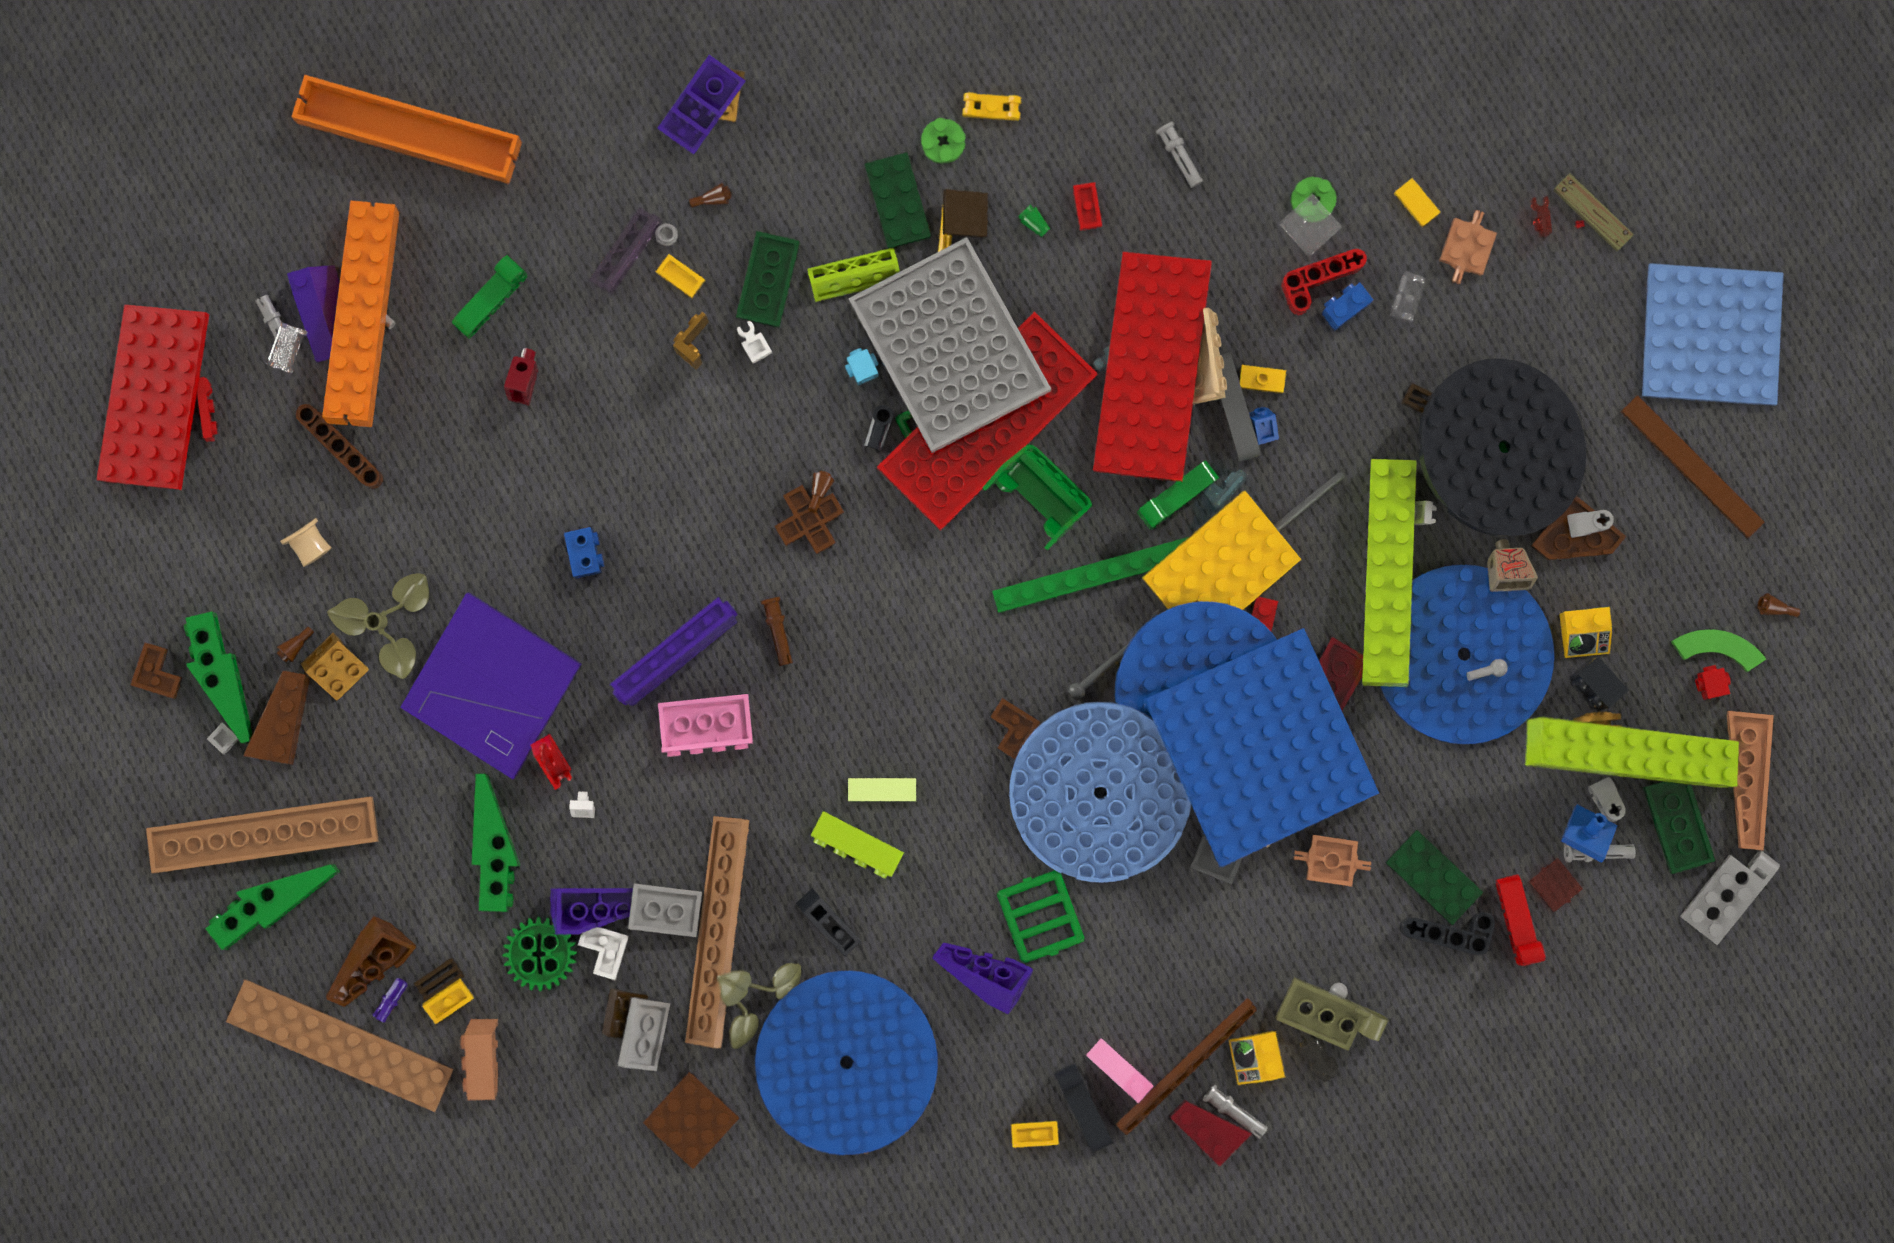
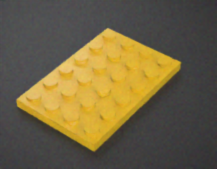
M1242 491L1144 575L1142 579L1167 609L1185 603L1202 601L1224 603L1243 610L1296 565L1301 558L1246 491Z

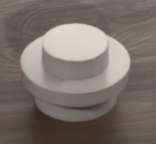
M662 224L656 230V240L663 246H670L676 242L678 232L673 225Z

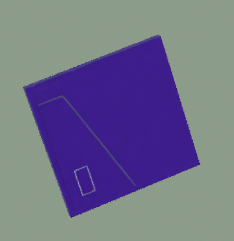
M467 592L400 708L509 778L515 779L532 750L530 745L540 737L582 664Z

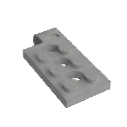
M1762 850L1755 854L1747 867L1729 854L1680 917L1718 945L1774 876L1780 864ZM1741 871L1746 872V882L1738 884L1735 880L1736 874ZM1725 889H1730L1733 892V898L1725 902L1721 899V893ZM1711 907H1716L1719 910V915L1715 919L1707 917V910Z

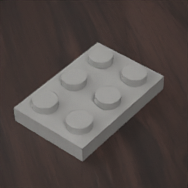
M634 884L628 929L696 937L702 892Z
M639 998L631 999L618 1066L657 1071L670 1003Z

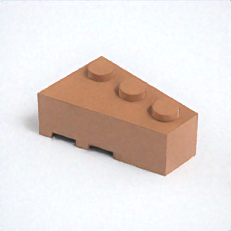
M471 1019L465 1035L461 1036V1049H465V1057H462V1070H466V1078L463 1079V1092H467V1100H495L498 1092V1062H496L498 1040H495V1029L498 1026V1019Z

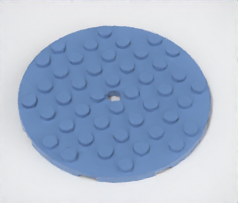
M1109 702L1084 703L1066 708L1043 721L1026 739L1016 757L1011 773L1010 807L1022 839L1029 849L1046 865L1057 872L1075 877L1078 880L1115 882L1147 871L1160 862L1175 846L1182 835L1190 813L1191 802L1153 718L1141 711L1121 704ZM1095 788H1106L1107 795L1104 798L1096 797L1094 795Z

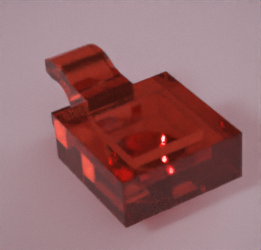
M1547 196L1543 198L1542 206L1536 203V197L1531 199V207L1538 213L1537 218L1534 219L1535 231H1539V237H1548L1552 233L1550 210H1548L1549 199Z

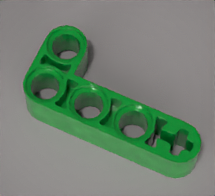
M508 255L504 256L494 268L496 273L452 321V324L469 339L490 319L489 315H493L503 305L504 299H508L520 286L519 283L521 281L524 282L527 278L525 270Z
M1205 460L1183 476V482L1177 481L1156 498L1148 501L1137 511V514L1151 531L1156 525L1162 523L1175 511L1191 501L1193 497H1196L1212 485L1219 477Z

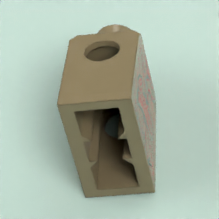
M1507 539L1497 541L1495 543L1496 549L1493 550L1487 561L1490 592L1531 590L1538 577L1523 548H1510Z

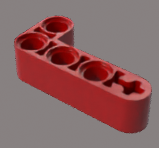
M1352 249L1288 272L1283 278L1281 285L1291 312L1296 315H1303L1307 312L1312 302L1308 289L1360 271L1367 260L1365 252L1361 249ZM1353 256H1354L1355 259H1359V260H1360V262H1359L1358 264H1356L1355 262H1352V263H1349V264L1347 265V267H1346V264H1345V263L1350 262L1351 259L1353 258ZM1332 263L1337 264L1340 272L1334 273L1330 271L1329 265ZM1308 272H1317L1319 275V279H1310L1308 276ZM1287 279H1296L1298 282V286L1294 288L1290 287L1287 283ZM1295 300H1304L1306 307L1298 308L1295 305Z
M1516 874L1496 879V888L1502 910H1505L1503 915L1507 930L1511 933L1509 938L1513 953H1516L1517 956L1515 957L1517 965L1526 966L1545 961V952L1542 943L1537 941L1520 876Z

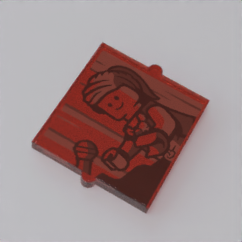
M1558 858L1546 868L1542 867L1541 872L1529 881L1553 912L1557 911L1566 902L1570 903L1571 898L1583 889Z

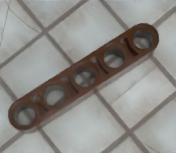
M303 404L298 407L296 411L298 421L362 484L370 489H376L383 483L381 472L332 424L327 423L317 409L309 404ZM312 411L313 417L309 421H304L303 416L305 412ZM323 426H328V434L320 436L319 430ZM338 442H344V449L341 452H336L335 445ZM354 457H360L359 466L351 467V460ZM372 472L376 473V480L373 483H367V475Z

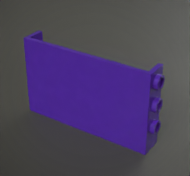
M719 597L716 598L613 681L611 685L615 690L612 693L625 706L629 704L633 707L738 622L735 618L738 614L727 600L722 602Z

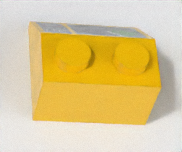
M1610 607L1565 611L1559 614L1565 658L1610 654L1612 637Z
M1269 1031L1228 1040L1238 1085L1285 1077L1276 1032Z

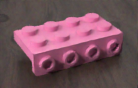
M748 694L658 703L662 741L661 749L662 753H667V757L680 756L681 751L689 750L690 754H701L703 749L712 748V752L726 751L727 746H735V750L748 749V744H753Z

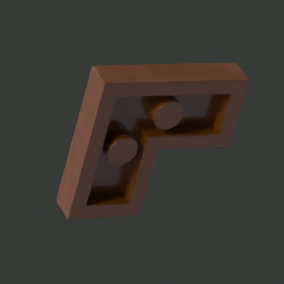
M144 642L130 685L176 699L182 677L161 671L168 649Z
M1003 698L990 717L1009 729L997 749L1015 760L1026 739L1040 723V721Z

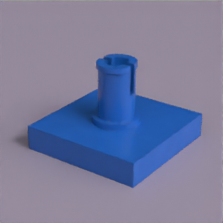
M1577 804L1572 811L1561 842L1602 863L1606 858L1618 825L1608 821L1603 814H1595Z

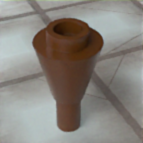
M720 183L703 195L689 199L691 207L703 204H728V199H731V193L728 186Z
M819 471L813 474L812 499L808 507L812 512L817 511L820 500L823 499L834 483V479L828 472Z
M1769 593L1761 596L1758 601L1757 607L1761 615L1787 614L1798 617L1800 614L1799 608L1788 606Z
M307 626L298 636L296 635L277 646L279 651L276 654L285 663L288 660L293 663L304 642L314 631Z

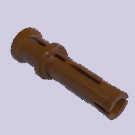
M775 597L760 602L761 605H764L767 617L765 622L770 626L779 666L791 664L793 661L784 630L783 621L785 616L781 613L780 597Z

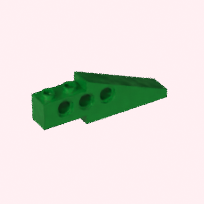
M211 611L186 617L187 624H184L186 636L190 637L191 646H189L190 656L192 659H195V662L187 663L186 665L239 741L243 744H249L253 732L235 654H226L217 613ZM207 632L208 641L204 644L200 643V635ZM212 654L213 662L207 666L204 659L206 655ZM212 676H217L218 684L212 688L209 685V680Z
M476 774L472 865H481L479 911L509 912V907H513L514 895L510 893V884H514L515 872L511 871V866H520V862L489 776L487 774ZM501 836L505 841V845L502 849H497L494 846V840ZM497 859L502 860L504 863V867L500 872H496L493 869V863ZM496 882L501 883L503 886V890L499 895L494 894L492 891V886Z
M330 864L238 891L236 894L240 897L241 901L235 900L227 906L228 911L222 916L218 914L209 921L211 925L206 930L221 950H227L259 924L264 929L270 928L340 871L335 864ZM268 888L274 892L273 899L267 901L264 897V893ZM249 903H253L256 907L253 915H249L246 911ZM231 917L237 919L238 925L235 929H231L228 925Z

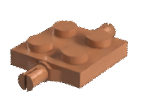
M1475 210L1472 222H1465L1457 218L1453 219L1439 260L1456 269L1452 279L1453 283L1461 284L1464 272H1471L1480 276L1484 273L1497 233L1487 230L1480 225L1484 215L1482 211Z
M1312 835L1311 847L1308 852L1294 851L1295 855H1302V857L1293 856V860L1307 861L1306 880L1352 887L1353 876L1357 869L1367 871L1371 869V867L1362 866H1371V861L1358 860V841Z

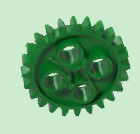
M541 917L537 918L536 923H534L532 918H529L528 926L520 922L521 930L513 928L515 936H507L511 944L503 946L509 949V953L502 954L503 957L509 958V961L504 963V966L512 967L508 974H516L514 982L522 979L521 987L530 983V990H533L538 985L539 991H543L545 984L550 990L552 989V982L557 986L561 985L559 978L567 980L568 977L565 972H573L569 964L577 962L571 958V955L578 954L577 951L571 950V947L576 945V942H569L572 934H555L550 918H547L545 923L542 922ZM539 933L542 935L541 951L545 952V956L541 957L542 974L538 972L539 957L535 956V952L539 951ZM527 936L534 940V946L531 949H526L523 946V940ZM549 936H554L557 940V945L553 949L548 948L546 945V939ZM550 958L557 962V968L553 972L549 971L546 967V962ZM527 959L534 962L535 967L532 972H527L524 969L523 965Z

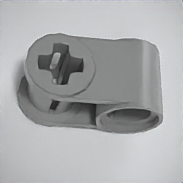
M1607 510L1567 515L1571 538L1609 529L1614 520L1613 515ZM1600 515L1601 518L1606 519V522L1603 523V526L1601 523H1597V519L1600 518Z
M1610 777L1588 786L1589 793L1593 794V801L1596 803L1600 813L1608 821L1615 822L1625 815V805ZM1617 808L1618 812L1610 814L1609 810Z

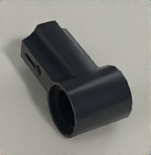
M881 405L874 410L864 446L880 451L883 450L893 421V412L890 407ZM885 410L890 414V418L886 422H881L877 419L878 412Z

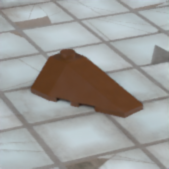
M373 916L356 939L326 995V999L343 1007L347 1006L367 991L366 985L376 978L378 981L382 980L385 977L383 973L393 965L396 969L401 966L415 950L416 945L391 923Z

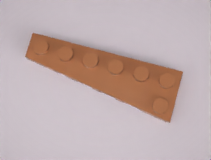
M1727 711L1729 740L1739 741L1737 787H1733L1738 847L1741 849L1764 850L1774 715Z

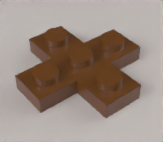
M803 485L783 495L793 513V516L775 525L785 546L806 535L817 555L836 544L825 524L844 514V511L833 493L820 500L816 512L808 509L811 499Z

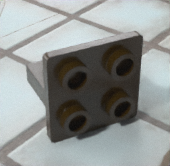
M610 988L602 1034H606L608 1037L624 1038L631 999L648 1000V995Z

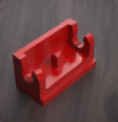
M551 734L530 745L534 757L555 790L561 787L560 780L566 777L568 781L571 780L570 770L572 769Z

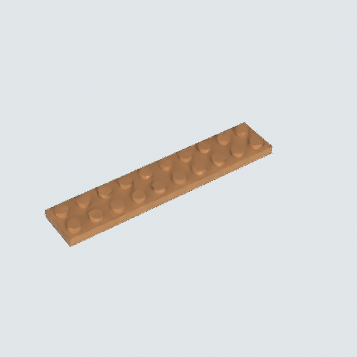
M372 796L146 828L151 873L379 842Z
M713 817L685 1043L721 1048L726 1005L721 1000L720 985L717 977L729 973L732 967L749 820Z
M247 979L244 980L226 1021L434 1112L437 1110L454 1071L451 1067Z

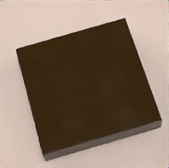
M945 189L943 191V235L986 238L988 193Z

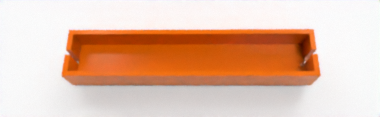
M304 75L299 95L303 100L297 98L291 116L297 124L503 183H510L515 167L512 160H517L522 144L518 135Z
M350 200L322 415L329 424L348 425V421L352 426L372 427L399 218V211L395 204L375 203L373 207L371 202Z

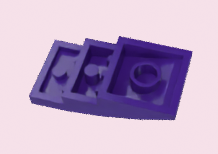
M708 55L657 129L694 155L746 80L711 55Z

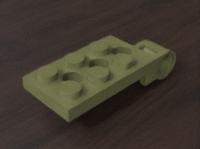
M1296 977L1293 978L1275 1017L1276 1020L1348 1051L1358 1031L1372 1040L1379 1041L1389 1021L1388 1018L1380 1013ZM1303 1002H1310L1312 1004L1309 1012L1304 1013L1300 1011L1299 1008ZM1331 1011L1333 1016L1329 1021H1322L1320 1019L1321 1013ZM1344 1020L1353 1021V1027L1350 1030H1343L1341 1028Z

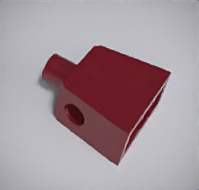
M524 348L521 357H513L504 384L508 401L530 405L538 373L537 364L534 361L536 355L534 350Z

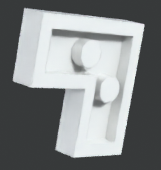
M601 927L581 934L578 945L600 951L593 974L616 980L629 936Z

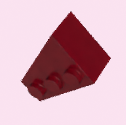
M1186 1100L1169 1115L1219 1166L1252 1134Z

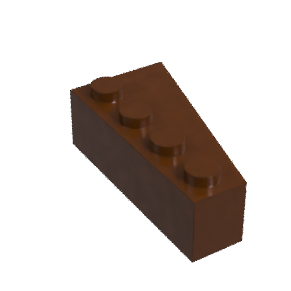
M282 671L243 756L293 765L310 676Z

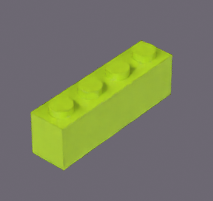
M824 811L811 836L815 837L814 843L824 848L828 844L835 848L834 853L846 858L847 854L854 857L853 863L863 868L869 865L875 868V874L885 879L887 875L893 876L904 852Z

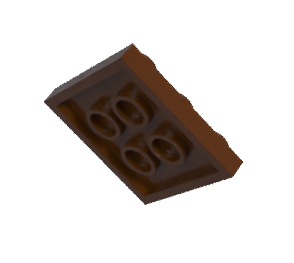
M689 1072L643 1123L694 1169L740 1117L695 1075Z

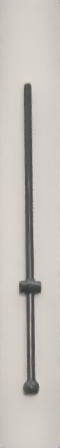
M1338 472L1276 522L1274 524L1275 528L1280 532L1341 482L1345 477L1344 473ZM1160 609L1157 610L1149 618L1152 619L1154 616L1162 613ZM1128 644L1082 682L1071 684L1068 688L1070 696L1074 700L1082 699L1088 687L1122 660Z

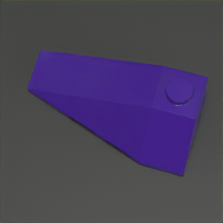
M335 265L307 267L287 273L315 361L317 363L330 359L340 284Z
M551 888L550 912L555 934H581L629 917L633 888Z
M943 943L933 955V960L988 1005L1006 1014H1009L1019 1001L1033 972L1032 968L1014 959L1006 957L1005 962L992 959V954L986 952L984 956L972 954L969 948Z

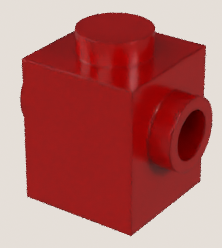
M1716 665L1704 667L1703 672L1697 674L1698 678L1695 679L1697 690L1701 691L1703 700L1730 694L1728 686L1731 683L1728 672H1725L1724 668L1717 669Z

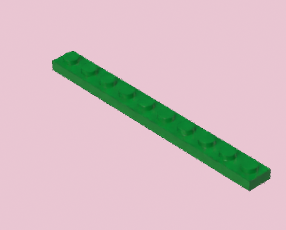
M1189 537L994 590L992 593L997 611L1001 613L1149 572Z

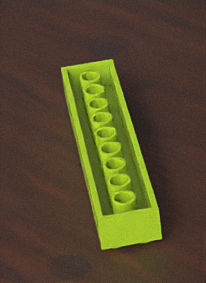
M1371 459L1362 681L1364 686L1408 687L1417 460Z
M1550 718L1528 719L1526 766L1717 788L1737 787L1739 741Z

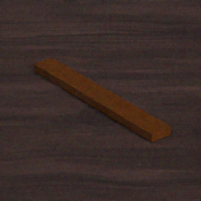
M1638 395L1620 411L1747 539L1765 523Z
M1248 998L1239 1005L1116 1124L1125 1135H1128L1257 1011L1255 1005Z

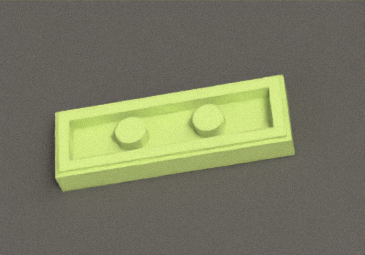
M848 778V801H916V778Z

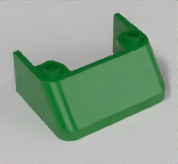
M1026 445L1006 461L983 486L985 491L995 483L1004 492H1013L1016 489L1047 519L1044 523V529L1046 534L1052 539L1044 547L1046 550L1059 541L1092 506L1089 497L1033 445Z

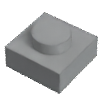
M223 722L207 738L224 755L239 740L234 732Z

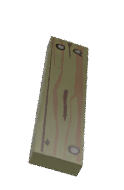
M1570 173L1554 188L1553 191L1616 251L1634 235Z

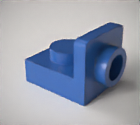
M1260 407L1256 408L1254 412L1249 413L1258 445L1279 439L1276 415L1271 410Z

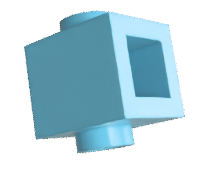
M861 348L849 353L850 356L847 357L848 364L845 365L849 377L854 376L858 385L878 377L876 366L879 364L874 353L869 354L867 349L862 351Z

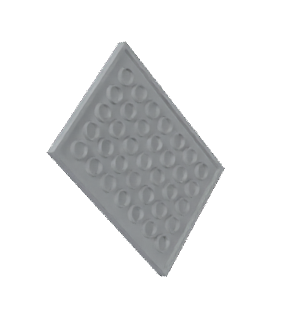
M967 237L848 298L932 453L1051 391L1050 385Z

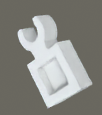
M748 321L747 323L750 327L748 332H743L740 326L737 330L742 338H746V341L741 344L754 364L770 355L772 351L762 333L760 332L755 335L754 325L751 321Z

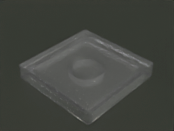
M1313 194L1308 196L1279 223L1308 257L1342 228Z

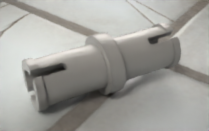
M264 295L260 297L261 300H255L264 316L263 321L265 324H268L275 340L279 341L283 339V336L287 337L289 334L280 320L281 315L279 312H276L269 296Z

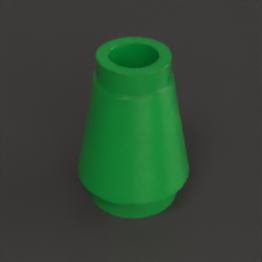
M1031 204L1018 216L1021 220L1020 223L1040 237L1050 229L1038 209L1034 208Z

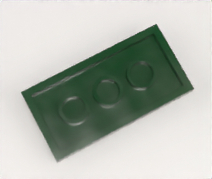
M905 152L865 163V169L888 249L931 238L908 153Z
M756 231L736 318L780 328L800 241Z
M1663 781L1643 787L1670 874L1714 862L1715 857L1692 785Z
M1415 830L1385 862L1451 925L1483 893L1418 830Z

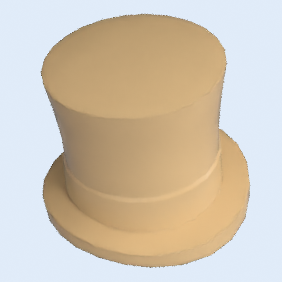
M316 518L280 541L282 545L289 543L299 557L303 567L315 562L332 548L315 526L318 522Z

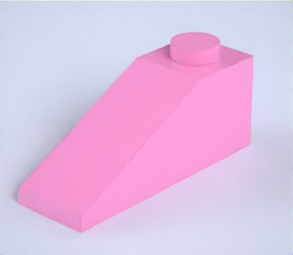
M1100 1039L1086 1055L1138 1103L1153 1087L1146 1078L1103 1039Z

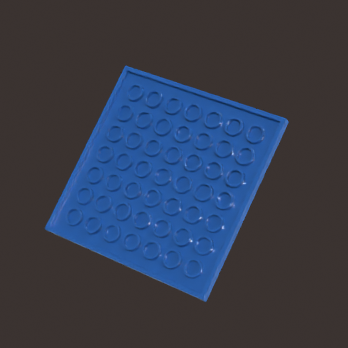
M1304 628L1144 699L1220 867L1379 794Z

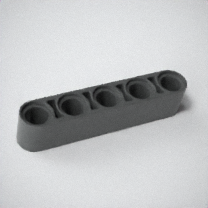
M1230 352L1220 354L1224 360L1222 375L1226 379L1227 390H1225L1226 398L1219 399L1221 408H1224L1225 411L1223 415L1227 429L1232 434L1230 439L1234 452L1237 451L1238 454L1236 459L1238 462L1259 457V445Z

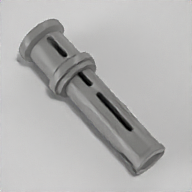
M1173 121L1156 130V133L1161 136L1166 145V151L1172 153L1190 187L1193 188L1203 182V179H1201L1185 151L1183 139L1179 138L1173 128Z
M1634 844L1610 845L1605 859H1634L1635 846ZM1564 845V858L1567 863H1571L1572 860H1584L1585 862L1593 860V858L1569 845Z
M1215 1084L1209 1088L1202 1099L1204 1102L1208 1101L1215 1106L1220 1114H1227L1259 1139L1268 1128L1235 1104L1233 1097L1230 1095L1226 1096L1219 1091Z

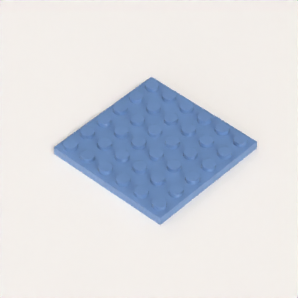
M1649 264L1642 397L1776 406L1778 400L1783 273Z

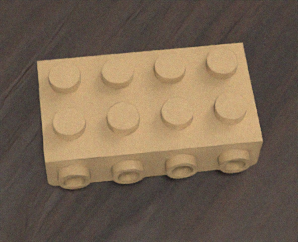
M1210 308L1203 309L1204 327L1193 405L1226 398L1227 382L1222 375L1224 360L1219 353L1221 339L1216 331L1218 317Z

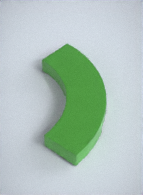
M1699 630L1684 634L1671 641L1683 660L1699 653H1719L1733 659L1745 672L1750 671L1766 660L1763 654L1750 642L1726 631Z

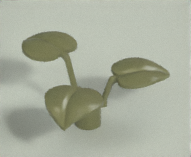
M418 573L408 575L395 584L392 596L400 603L386 611L368 613L367 605L359 598L345 599L327 611L333 624L345 634L352 636L360 635L367 628L379 631V634L390 640L391 643L385 644L381 648L379 660L387 672L401 679H405L413 670L416 662V650L412 642L407 638H400L395 642L394 638L384 631L388 623L386 615L402 608L403 605L406 610L411 612L420 611L427 605L429 600L427 577L424 574Z
M787 963L781 966L773 977V987L751 983V976L746 971H733L717 977L722 1002L727 1006L737 1004L743 1013V1016L739 1015L733 1020L730 1027V1043L732 1048L738 1049L752 1039L758 1029V1017L753 1013L748 1014V1011L740 1002L746 996L748 988L751 987L768 992L775 991L776 998L783 999L789 991L799 984L801 978V966L799 963Z

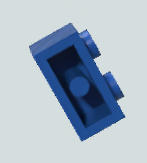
M1358 283L1356 286L1350 284L1342 291L1344 295L1338 299L1333 297L1324 304L1326 308L1321 314L1334 331L1373 302V298L1361 283Z
M591 527L565 532L564 536L573 577L577 579L602 573L601 567H604V560L602 554H598L596 548L597 545H600L598 533L593 532Z

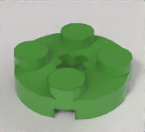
M938 118L929 123L922 133L921 146L924 154L928 159L938 164L957 160L965 148V134L962 128L956 122L943 118ZM948 137L947 141L949 144H944L942 147L939 146L938 138Z
M1318 177L1303 179L1296 185L1291 196V205L1294 212L1307 222L1324 220L1331 214L1336 204V194L1331 183ZM1311 194H1315L1316 197L1321 199L1316 202V205H1312V202L1307 200V198L1311 197Z

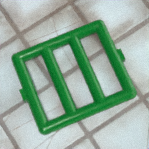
M1054 870L1035 878L1028 877L1023 879L1021 883L997 892L999 903L1022 963H1028L1049 954L1054 956L1059 954L1058 951L1084 941L1085 937L1060 872ZM1054 880L1058 890L1057 894L1013 910L1011 909L1007 897ZM1062 902L1066 915L1019 931L1015 918ZM1070 923L1074 936L1027 953L1023 942L1024 939Z

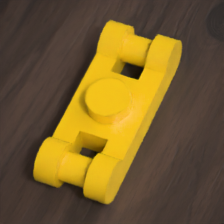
M964 93V101L966 102L962 115L964 117L1020 120V112L1018 111V107L1021 105L1020 96ZM974 102L981 103V110L974 109ZM1003 104L1010 105L1009 111H1003Z

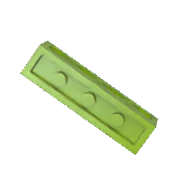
M894 248L807 269L815 302L866 290L900 272ZM887 257H891V258H892L891 260L880 261V260L883 259V258H887ZM862 263H868L866 266H859ZM846 268L845 271L838 272L839 269ZM825 274L824 276L814 278V275Z

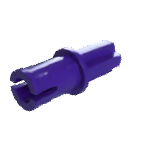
M396 978L387 994H383L381 1003L372 1014L376 1019L381 1022L386 1021L394 1006H398L399 1003L397 1001L406 989L407 983L400 978Z

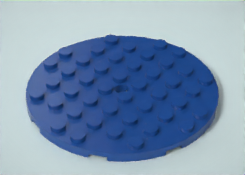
M1452 565L1422 574L1412 580L1408 687L1380 686L1383 695L1391 708L1404 722L1416 731L1438 741L1453 744H1476L1504 736L1518 728L1535 712L1548 690L1554 668V644L1548 621L1540 606L1528 591L1490 592L1488 568L1475 565ZM1461 648L1469 650L1470 657L1466 661L1458 657V651ZM1495 659H1502L1507 663L1508 670L1504 676L1496 677L1489 675L1471 681L1467 679V672L1490 666L1491 662Z
M1202 601L1174 606L1154 616L1130 640L1116 674L1115 703L1134 708L1152 718L1144 699L1263 647L1277 639L1256 617L1235 606Z
M835 971L821 974L802 982L789 991L775 1005L759 1035L755 1068L758 1087L765 1106L783 1130L797 1141L818 1151L839 1155H855L874 1151L892 1143L917 1122L933 1093L937 1077L938 1059L936 1042L929 1022L920 1007L905 991L888 980L873 974L858 971ZM843 1056H850L853 1059V1065L850 1069L841 1067L840 1060Z

